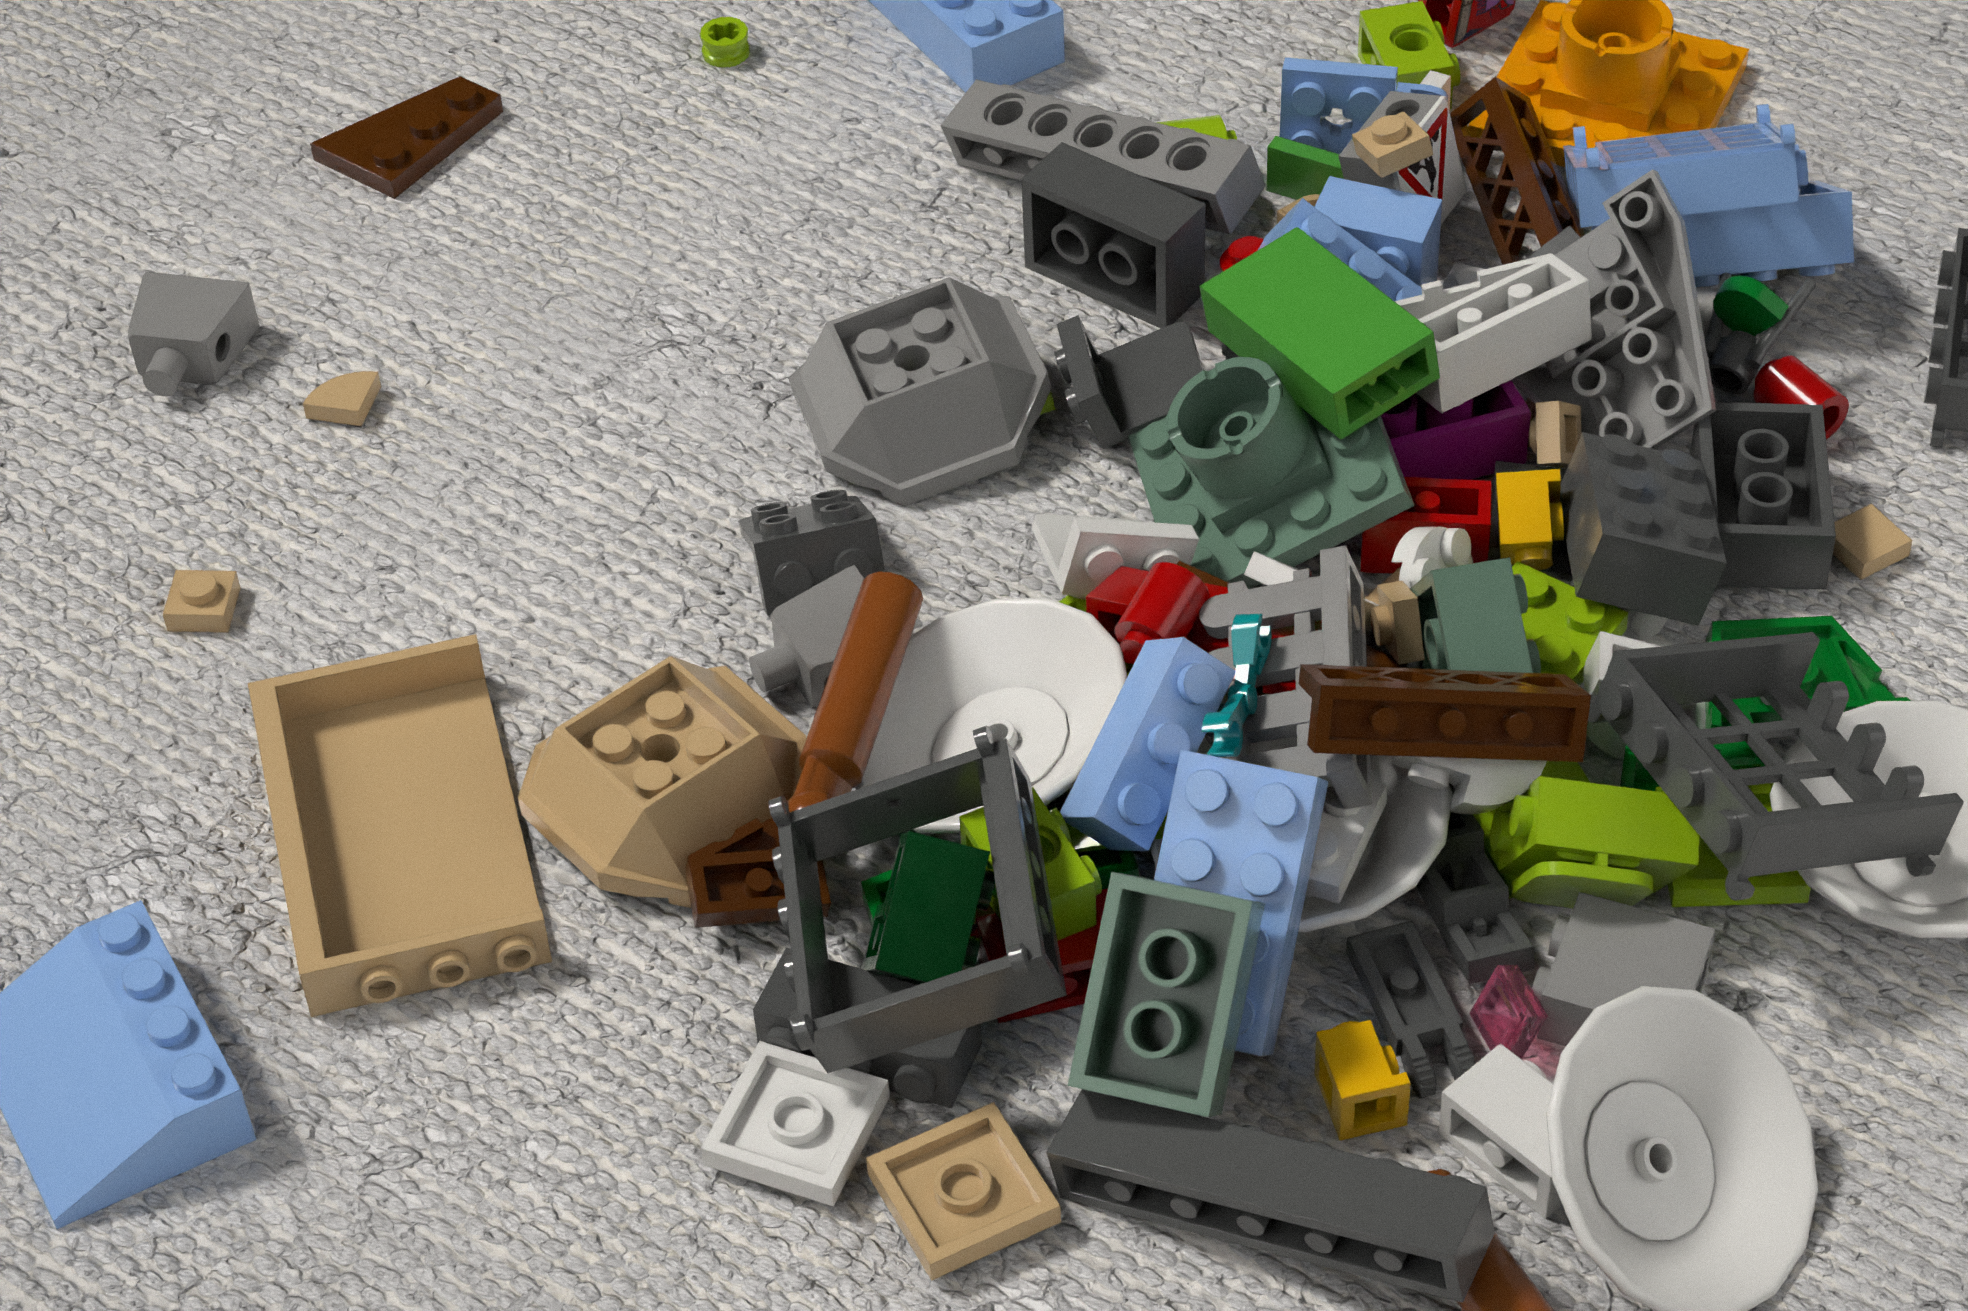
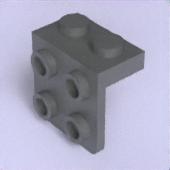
M1079 315L1056 324L1063 348L1054 351L1055 358L1066 383L1073 384L1072 388L1065 390L1068 405L1078 424L1086 420L1088 421L1102 449L1128 440L1129 435L1166 417L1170 405L1180 389L1203 370L1193 334L1186 322L1173 323L1101 354L1096 350Z
M846 490L824 491L810 497L811 504L787 508V503L784 502L756 506L750 510V517L738 521L740 533L753 551L763 608L767 616L771 615L776 607L850 566L855 565L863 578L875 572H885L876 518L857 496H847Z

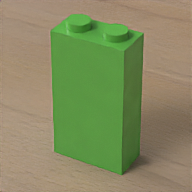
M1298 227L1199 286L1208 331L1239 357L1256 358L1267 363L1276 372L1296 403L1340 440L1440 378L1434 332Z

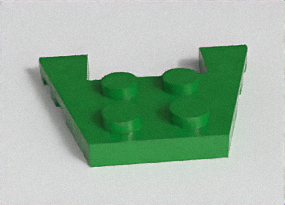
M1833 616L1712 621L1705 642L1813 632L1820 641L1800 686L1810 700L1820 683L1842 681L1847 686L1849 693L1848 702L1843 712L1876 701H1910L1908 697L1895 698L1879 680L1882 669ZM1760 697L1732 699L1752 724L1783 720L1773 707L1764 704ZM1705 702V729L1732 726L1712 702ZM1745 741L1713 745L1733 770L1765 767V764Z

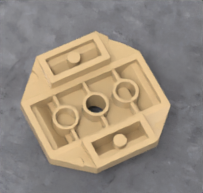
M669 656L555 728L551 736L535 745L518 795L521 815L600 890L634 897L668 898L669 904L691 908L685 873L687 857L714 841L721 842L729 839L734 834L735 829L755 818H758L761 823L772 817L769 810V800L784 796L788 801L794 795L802 772L799 766V759L806 741V735L727 666L706 669Z

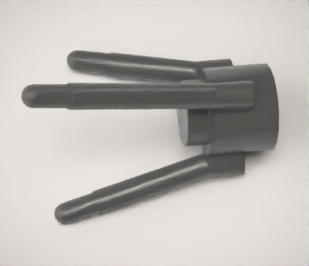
M1729 273L1721 274L1716 294L1723 282L1732 277ZM1809 278L1803 283L1797 293L1787 303L1789 307L1781 321L1769 327L1760 341L1755 336L1739 330L1732 331L1729 336L1722 337L1723 321L1717 317L1714 309L1712 310L1708 334L1705 337L1707 357L1709 358L1711 381L1714 386L1733 394L1745 393L1748 390L1768 351L1815 289L1816 281L1813 278Z

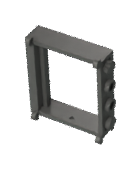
M987 725L973 730V737L977 748L792 812H789L788 801L784 796L769 800V810L773 821L778 827L780 843L779 847L772 850V857L776 872L784 884L785 899L778 901V913L784 931L790 938L791 953L784 955L783 962L788 982L796 993L797 1009L791 1010L789 1013L790 1025L799 1048L802 1051L810 1049L827 1073L1067 995L1031 781L1008 740L1003 739L993 743L992 732ZM983 806L1007 956L834 1013L817 862Z

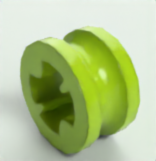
M719 17L706 22L701 28L702 56L710 65L728 68L741 64L749 57L748 28L740 19Z

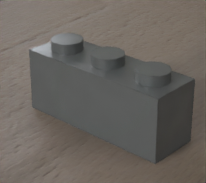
M786 947L753 1009L757 1043L762 1041L815 1057L810 1049L802 1051L799 1048L790 1025L789 1013L791 1010L797 1009L796 993L792 990L784 969V955L791 953V949ZM828 959L834 1013L917 986V984ZM981 1024L847 1068L888 1080L890 1091L897 1092L910 1101L918 1103L928 1101L952 1109L982 1046Z

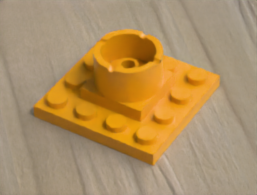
M1540 0L1499 71L1497 78L1530 98L1556 164L1565 167L1563 146H1575L1573 127L1585 126L1588 148H1594L1595 142L1716 128L1747 67L1749 49L1731 45L1718 39L1710 40L1676 32L1673 30V15L1668 6L1661 0H1570L1567 4ZM1487 110L1470 122L1468 129L1471 137L1481 138L1488 118Z

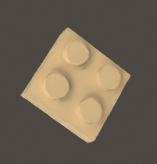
M994 1102L866 1158L869 1178L931 1281L1061 1223L1060 1204Z

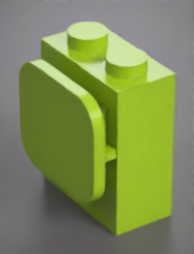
M1539 776L1529 784L1527 791L1521 795H1516L1513 800L1502 806V810L1495 812L1491 825V849L1499 851L1498 872L1520 875L1512 881L1511 896L1514 899L1528 903L1573 909L1579 892L1633 906L1698 866L1700 835L1664 792Z

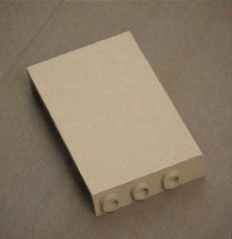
M476 634L248 683L298 971L311 1017L371 1003H384L398 997L441 987H454L463 982L507 972H520L533 966L552 962L545 921L537 898Z

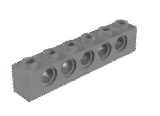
M976 79L940 125L958 165L1021 181L1030 170L1063 142L1205 203V228L1226 234L1233 232L1266 186L1251 145L1244 144L1239 140H1227L1198 133L1189 128L1168 126L1152 122L1143 117H1131L1106 111L1098 106H1085L1060 100L1052 95L1044 96L1019 90L1006 84L998 85Z

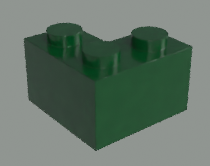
M911 831L902 834L885 902L877 905L862 969L920 985L974 967L980 947V939L970 936L976 909L987 911L995 887L994 870L986 868L990 851Z

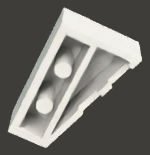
M1550 253L1477 271L1478 281L1443 289L1440 280L1422 284V295L1394 301L1434 332L1440 378L1416 392V394L1440 413H1443L1592 340L1589 280Z

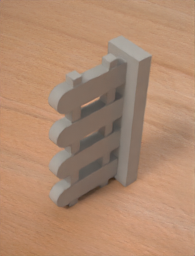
M1346 545L1320 550V576L1313 577L1310 569L1306 568L1293 571V581L1248 589L1244 581L1228 583V593L1209 598L1202 605L1199 612L1200 620L1211 637L1217 639L1228 638L1229 647L1213 650L1209 654L1236 671L1233 665L1231 638L1232 623L1236 614L1262 613L1261 626H1271V629L1294 625L1295 635L1271 639L1270 652L1261 674L1257 675L1255 687L1296 680V690L1257 697L1255 713L1249 714L1242 725L1243 744L1241 752L1237 757L1227 759L1315 776L1329 781L1328 787H1334L1345 809L1372 805L1370 755L1313 753L1307 746L1312 698L1298 684L1300 664L1367 667L1364 583ZM1322 620V630L1315 631V621ZM1234 675V677H1233V679H1232V681H1231V683H1230V685H1229V687H1228V689H1227L1226 692H1229L1230 686H1231L1232 684H1234L1235 675ZM1221 703L1217 712H1221L1226 703ZM1206 732L1205 738L1213 746L1214 732ZM1297 735V746L1251 754V743Z

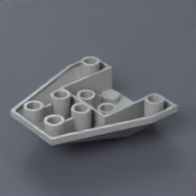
M1652 169L1602 203L1610 219L1555 255L1589 280L1592 340L1515 377L1511 381L1534 403L1562 401L1580 405L1581 432L1601 437L1608 434L1619 435L1632 441L1635 445L1656 449L1714 413L1716 405L1685 222L1660 175Z

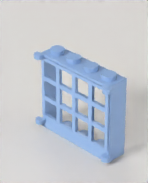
M1768 104L1756 105L1758 123L1595 142L1594 148L1587 147L1585 126L1573 127L1575 146H1563L1567 190L1572 203H1576V209H1579L1581 228L1599 226L1610 219L1602 203L1652 169L1660 175L1681 216L1799 202L1798 186L1808 185L1806 152L1804 149L1799 150L1798 144H1795L1793 123L1780 125V129L1771 123Z

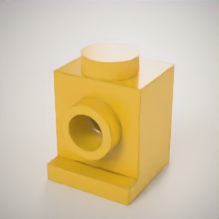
M1560 469L1496 473L1500 559L1510 557L1511 565L1518 561L1538 571L1553 565L1552 541L1564 540L1562 503H1560Z
M1371 1020L1343 1022L1331 1029L1317 1031L1314 1075L1339 1141L1407 1126L1410 1080L1406 1072H1399L1398 1062L1390 1045H1380Z

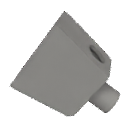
M155 272L144 273L128 328V339L137 372L143 376V383L149 391L159 396H171L176 392L180 382L212 385L220 381L260 326L249 282Z
M855 565L845 568L774 609L771 614L774 648L749 658L752 675L762 692H767L794 681L809 705L813 708L818 707L864 579Z

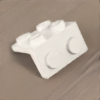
M1037 514L1032 525V531L1061 595H1071L1079 599H1086V596L1120 566L1150 571L1152 566L1159 562L1177 564L1179 561H1182L1191 566L1199 541L1192 525L1143 522L1133 519Z

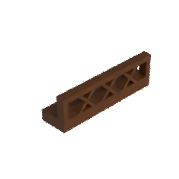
M1495 76L1452 111L1450 117L1459 155L1501 263L1505 265L1520 261L1518 255L1526 233L1536 234L1542 247L1568 226L1580 237H1583L1585 232L1580 227V220L1530 98ZM1487 110L1488 118L1481 138L1471 137L1467 124ZM1493 150L1503 151L1505 156L1497 179L1488 178L1486 175ZM1510 191L1519 192L1521 196L1514 220H1506L1502 216Z
M1300 664L1298 684L1312 698L1307 746L1313 753L1583 762L1591 695L1565 674Z

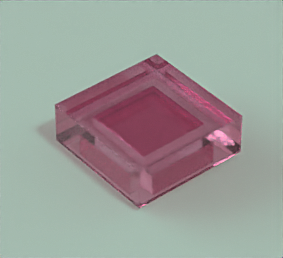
M1497 965L1469 1012L1490 1051L1501 1043L1521 1060L1548 1017L1518 965Z

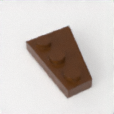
M459 76L311 142L313 159L395 199L503 113L501 95Z

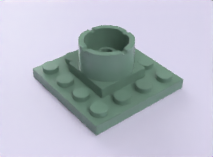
M1230 358L1216 363L1215 368L1210 371L1202 370L1180 389L1172 401L1166 417L1128 436L1154 522L1192 525L1199 541L1191 566L1228 583L1244 581L1248 589L1261 584V582L1244 575L1254 551L1295 567L1320 554V550L1332 548L1415 506L1381 415L1340 440L1301 408L1276 372L1267 363L1256 358Z

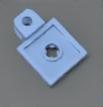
M1285 57L1282 68L1279 137L1340 154L1352 140V134L1360 130L1390 91L1446 96L1447 102L1448 94L1443 89L1431 85L1398 82L1397 85L1398 67ZM1332 108L1342 109L1343 117L1352 120L1338 125L1331 123L1325 117L1330 116Z

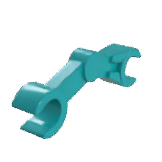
M1262 613L1236 614L1233 619L1231 638L1233 665L1236 668L1235 681L1229 688L1228 700L1222 711L1208 712L1204 716L1202 732H1214L1213 746L1209 749L1207 755L1237 757L1241 752L1243 744L1242 725L1247 716L1254 714L1257 709L1256 678L1257 675L1261 674L1271 648V626H1261Z

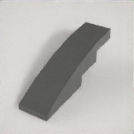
M1449 783L1452 794H1454L1455 788ZM1450 812L1446 844L1416 885L1446 946L1469 984L1535 969L1534 946L1509 910L1508 886L1485 854L1483 828L1473 814Z

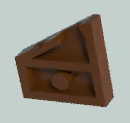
M772 817L762 823L758 818H755L735 829L734 834L729 839L721 842L714 841L687 857L685 873L695 928L781 921L778 913V901L785 899L784 884L776 872L772 857V850L780 846L778 827ZM823 860L817 862L823 917H828L831 900Z

